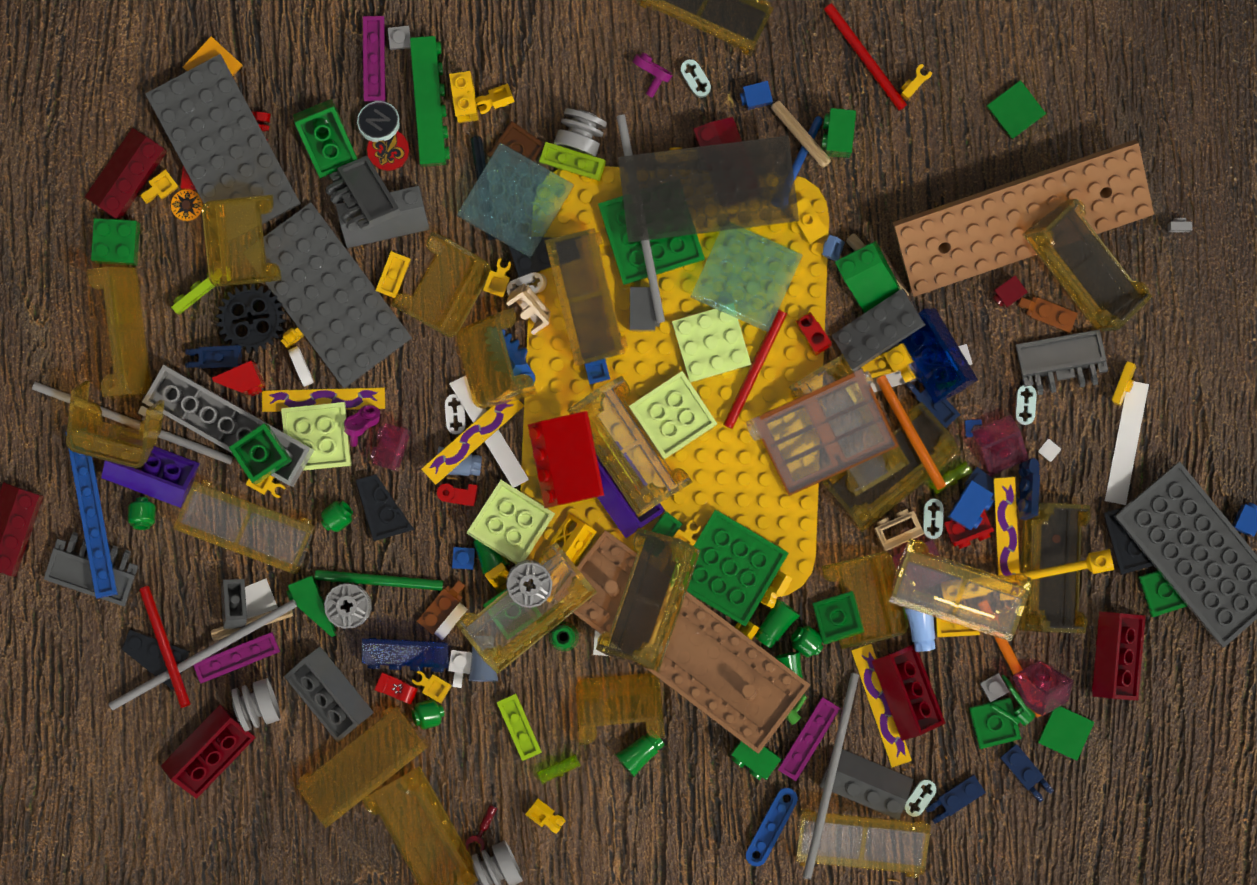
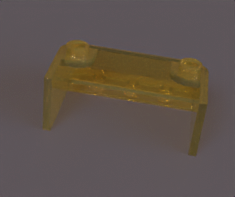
M84 381L72 389L66 436L67 447L75 453L133 468L143 466L148 461L161 433L164 400H159L147 409L146 419L141 422L139 431L102 421L101 408L97 404L88 401L90 381Z

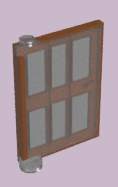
M863 368L746 422L752 438L755 441L762 439L788 496L899 446L870 385L873 383V379L869 371L864 372Z

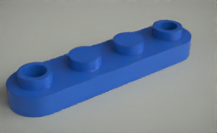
M782 788L778 791L746 851V859L752 866H761L765 863L795 808L798 797L793 789ZM785 794L790 795L791 799L789 802L783 801ZM754 851L760 852L758 859L752 857Z

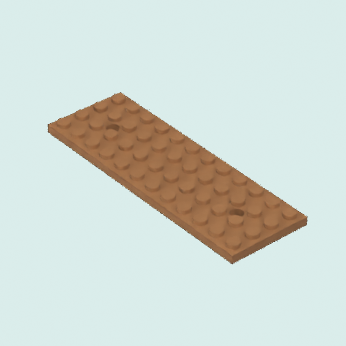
M1135 139L895 221L893 226L913 297L1152 216L1154 212L1140 146Z
M606 530L554 596L556 601L757 754L765 747L811 686Z

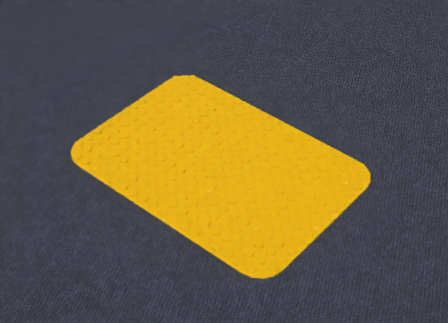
M605 166L600 181L561 169L554 171L546 176L536 191L533 203L531 237L574 238L580 259L536 272L543 274L547 279L546 288L536 293V295L550 310L551 316L548 321L549 324L534 335L531 333V329L535 323L530 317L528 318L526 363L535 375V383L530 389H525L521 467L529 480L521 484L520 492L544 506L528 424L587 411L596 454L617 441L664 510L682 523L679 529L685 532L690 520H693L690 524L691 530L695 531L701 526L700 531L691 537L692 539L697 541L714 510H717L788 552L789 554L779 571L793 578L783 596L791 594L804 585L813 571L816 558L819 483L788 496L753 418L823 386L824 351L817 356L814 355L810 345L797 326L796 320L811 312L825 332L828 258L823 256L822 253L823 245L829 236L827 201L818 187L807 179L797 176L788 194L789 203L786 210H781L770 202L773 195L781 191L788 174L754 173L762 197L722 211L708 171L635 168L640 190L680 179L705 260L656 275L665 322L660 323V327H655V332L630 331V287H650L649 280L646 278L623 285L598 206L599 203L631 194L627 167ZM805 197L808 198L828 231L827 235L812 244H809L788 207ZM535 278V282L529 285L538 287L537 283L540 282V279ZM733 303L752 364L777 310L787 313L733 429L724 426L723 423L751 365L691 382V385L717 422V425L664 460L629 406L681 371L689 380L672 321ZM605 359L610 380L590 385L585 363ZM803 407L768 423V426L776 441L813 424L806 407ZM813 428L778 444V447L784 459H788L820 444V437L816 428ZM820 449L787 464L795 481L819 470ZM596 497L547 508L554 512L555 515L526 560L538 562L569 513L596 530L597 533L564 583L605 530L672 581L690 551L683 559L666 545L656 558L640 545L665 512L625 538ZM572 522V524L568 528V532H572L574 530V528L577 525L576 522ZM564 540L558 543L557 550L563 547ZM552 558L547 560L545 568L550 567Z

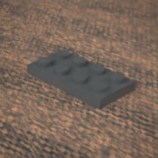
M901 289L834 333L832 337L851 369L856 371L925 326V323L905 290Z

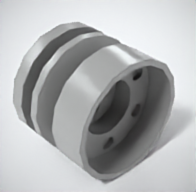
M565 109L564 115L570 119H562L561 123L569 129L558 130L554 144L596 157L600 143L592 139V137H603L604 133L596 128L605 129L607 122L587 111Z
M524 560L518 562L510 569L507 575L506 586L509 596L515 603L522 607L532 608L540 606L548 599L552 591V580L544 565L537 561ZM532 579L535 587H530L529 590H526L524 582Z
M340 584L328 593L324 603L325 613L329 621L335 626L344 629L355 628L363 624L369 618L372 610V602L368 592L355 584ZM345 600L353 604V607H350V612L347 609H342V606L345 605Z
M268 678L253 682V693L250 692L246 685L242 686L243 696L238 688L232 689L233 708L245 732L251 730L250 720L255 728L260 727L259 717L261 716L266 724L281 720L279 706Z
M505 840L492 846L494 854L492 857L489 856L485 849L482 850L484 861H481L477 853L472 855L474 871L481 885H502L501 880L504 879L508 885H516L523 881L518 864Z

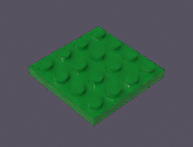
M680 179L640 190L656 275L705 260ZM632 193L599 203L598 206L623 285L648 278Z
M714 510L673 581L694 597L746 627L789 553L719 511Z

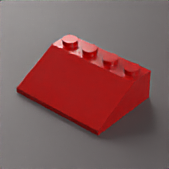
M587 411L528 424L544 508L604 496Z

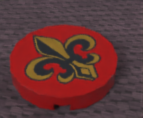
M398 131L392 138L386 141L372 142L369 140L367 146L368 158L375 167L383 171H393L402 167L408 160L410 152L408 141Z

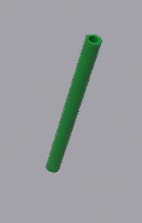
M328 570L315 571V580L443 590V580Z

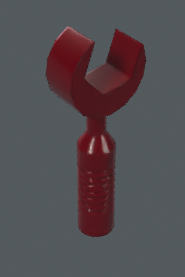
M489 805L480 824L478 835H472L466 841L467 851L469 844L474 841L481 845V851L484 850L485 842L482 835L488 829L497 811L496 807Z

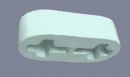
M690 59L684 61L681 65V74L695 96L699 98L706 97L711 90V85L696 61ZM689 64L691 67H696L694 69L696 77L693 78L691 73H685L686 65ZM697 79L702 85H707L705 87L704 93H702L701 90L698 92L696 91L698 87L696 83Z
M1023 385L1019 387L1016 393L1015 419L1021 425H1028L1035 418L1037 394L1033 386L1024 387ZM1025 388L1028 389L1029 393H1032V396L1028 397L1027 404L1024 403V396H1021V392H1024ZM1024 406H1027V413L1031 415L1030 418L1026 419V422L1023 421L1022 417H1019V414L1024 411Z
M938 499L928 500L923 508L924 535L929 539H937L943 531L944 508L942 502ZM932 502H935V505L939 507V511L935 512V518H931L932 512L928 510V506H931ZM931 520H935L934 526L938 528V532H935L934 536H931V533L927 531V527H931Z
M928 779L921 780L911 792L904 807L908 815L916 817L925 810L936 793V786L932 781ZM929 783L932 792L930 794L925 793L921 798L920 795L923 792L921 786H927ZM919 798L920 802L917 805L919 810L910 812L911 807L909 803H915Z

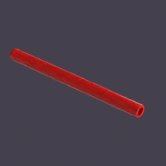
M832 3L826 6L824 11L898 111L906 107L907 103Z
M777 310L723 423L724 426L733 429L787 313Z
M142 587L139 591L180 708L187 707L191 703L150 587Z

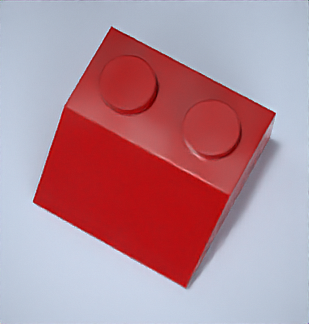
M253 361L212 377L213 382L245 395H251V397L262 393V388L266 387L258 366Z

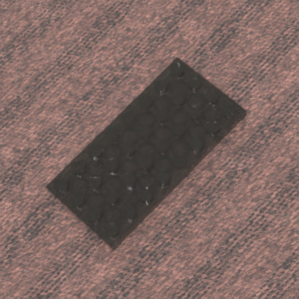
M789 136L618 157L629 243L799 222Z

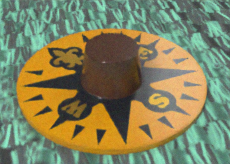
M181 190L172 198L171 210L180 220H194L202 211V199L193 190Z

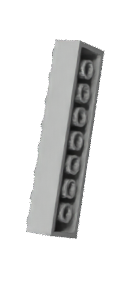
M165 365L162 366L142 401L231 452L229 449L231 445L262 424H268ZM268 424L292 459L291 462L271 476L294 487L314 449Z

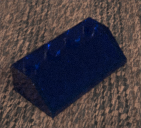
M936 308L923 309L919 312L925 326L900 341L899 344L904 343L914 361L911 365L934 404H937L962 392L978 379Z
M362 638V664H367V668L380 669V665H389L390 670H401L402 666H410V671H423V667H430L431 672H444V668H449L450 642Z

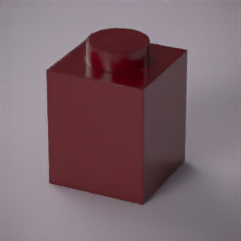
M1015 275L993 291L995 295L993 299L999 307L1003 306L1006 309L1028 292Z

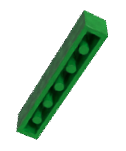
M436 36L410 38L421 167L447 165L446 159H450L449 146L445 147V138H448V127L443 125V117H447L446 104L442 105L441 96H445L444 83L440 84V75H443V64L438 62V54H442L441 41L437 42Z

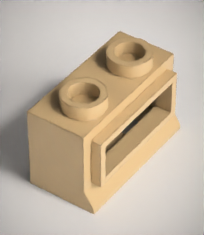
M523 283L509 294L506 304L510 306L517 302L523 309L520 317L524 320L530 317L535 323L531 329L533 335L549 324L550 310L528 285L526 286Z
M908 509L896 513L898 518L890 521L887 517L877 522L878 526L874 530L884 551H888L925 534L914 511L909 512ZM909 518L912 519L915 528L886 540L882 530Z

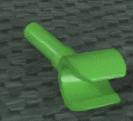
M806 696L799 700L786 717L792 725L801 718L797 712L807 699Z

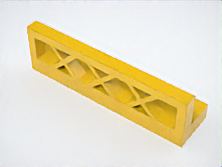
M570 513L538 560L545 567L547 560L552 558V564L546 568L552 580V591L546 600L550 603L597 533L596 530ZM572 522H576L577 525L574 528V530L572 532H568V528L570 527ZM564 540L563 547L557 550L558 543ZM529 579L528 582H524L528 589H530V587H533L532 579Z

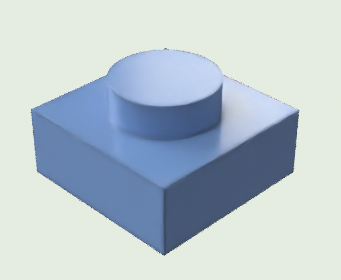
M829 235L823 245L822 255L830 260L837 261L840 258L845 242L836 236Z

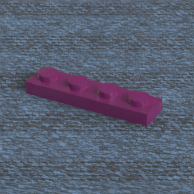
M363 16L364 102H386L384 16Z
M271 632L206 658L193 666L200 684L281 651L274 633Z
M822 697L777 770L797 781L841 708Z

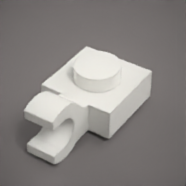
M451 650L448 671L455 672L452 687L462 688L463 674H470L471 652Z

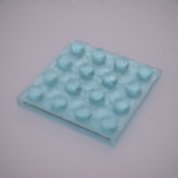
M500 143L457 216L531 258L570 194L574 184Z
M725 220L691 294V298L768 332L803 255Z

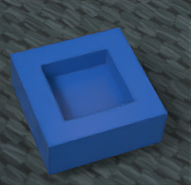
M605 359L585 363L590 385L610 380Z
M453 547L452 568L474 570L475 548Z

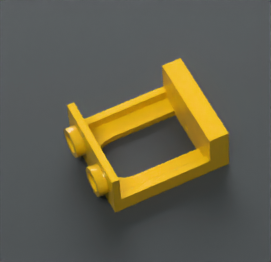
M471 71L449 74L455 116L458 123L479 120Z

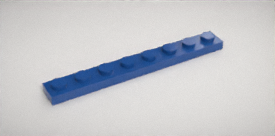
M88 429L68 431L65 433L95 596L98 599L118 595Z

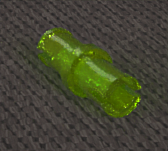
M964 461L951 471L947 470L944 472L945 474L942 475L946 483L944 488L937 490L933 482H930L929 485L931 489H934L933 492L937 495L950 485H956L957 481L966 475L971 474L972 469L970 466H967L968 463Z
M573 754L560 762H553L554 765L538 771L537 775L541 783L544 784L558 776L560 778L563 777L564 773L581 765L576 754Z

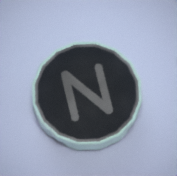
M375 101L361 109L357 124L360 133L365 139L372 142L386 141L397 133L400 126V118L397 110L391 104Z

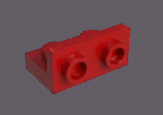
M985 509L980 515L983 519L977 529L973 527L972 530H967L953 520L943 523L953 547L958 546L961 549L971 545L970 541L978 538L979 541L991 537L990 533L994 529L991 527Z

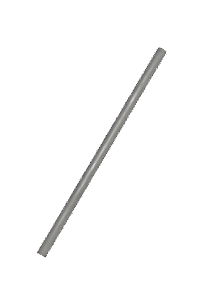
M625 115L617 116L656 321L657 323L665 322L626 117Z
M38 382L33 384L32 390L231 465L233 461V456Z
M293 599L177 664L179 672L188 669L296 608L295 600ZM168 671L159 674L109 703L110 708L115 710L170 679Z
M851 673L803 873V878L808 880L812 878L859 675L856 673Z

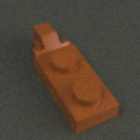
M1021 297L1017 305L1026 309V315L1030 316L1031 319L1067 333L1071 332L1078 315L1077 312L1039 297H1033L1032 300Z
M458 580L453 588L448 585L440 592L417 622L434 635L440 625L460 603L463 597L459 593L466 585Z

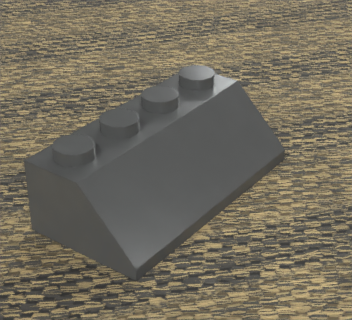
M415 186L389 192L397 204L401 215L363 231L358 229L352 232L347 229V223L341 219L343 212L348 210V207L345 203L336 204L347 248L430 230L421 188Z
M318 647L284 676L337 743L374 713L321 647Z
M842 749L832 792L899 820L914 779ZM831 756L828 760L826 768L818 784V786L823 789L827 777Z

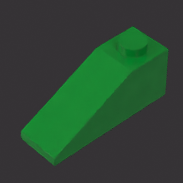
M314 576L288 585L289 590L286 592L289 600L294 599L297 607L331 637L336 636L337 633L333 623L329 621L325 613L324 600Z

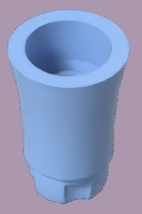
M920 604L904 608L909 621L915 652L935 649L934 604Z

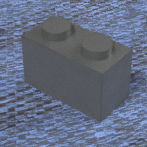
M630 287V331L655 332V327H660V323L656 321L650 287Z
M245 579L223 580L221 586L223 629L243 628L247 622Z

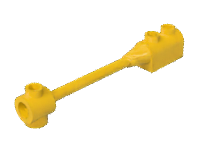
M1107 549L1088 553L1084 561L1009 576L979 574L941 582L944 602L949 603L985 596L1007 586V584L1088 569L1092 574L1114 570L1111 551Z

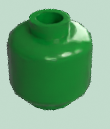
M136 498V501L128 505V523L134 529L147 530L150 529V526L154 525L156 506L149 502L148 498Z
M333 501L321 512L323 519L321 523L328 531L340 532L351 523L353 511L346 502Z
M798 627L792 634L793 649L800 652L804 657L818 655L822 651L821 634L812 627Z
M433 699L416 703L414 710L411 711L415 726H419L423 730L439 726L442 721L441 717L445 716L443 706L441 704L438 705Z

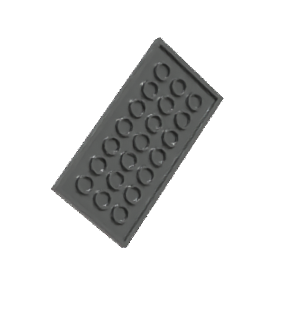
M221 54L146 93L151 106L225 244L301 204Z
M311 202L243 252L344 389L412 339L411 335L376 291V288Z
M1181 462L1175 463L1120 510L1114 518L1217 643L1224 648L1257 620V555Z

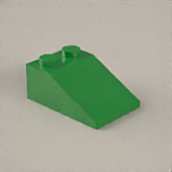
M333 99L293 115L294 123L319 178L338 171L337 168L358 160Z
M877 241L835 261L845 283L864 313L901 290Z

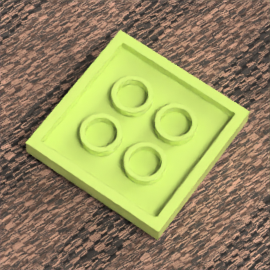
M733 303L672 321L690 383L751 365Z
M683 371L629 406L664 460L717 425V422Z
M345 402L281 408L283 432L314 449L303 471L352 466L349 435L344 432V421L347 418Z
M500 480L466 534L517 564L527 559L555 513L544 508L543 505L503 480Z

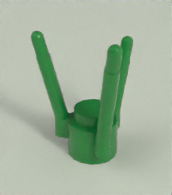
M1002 675V679L1020 705L1013 711L1015 716L994 704H991V708L1011 719L1016 725L1021 722L1025 726L1035 718L1036 714L1024 702L1008 678Z

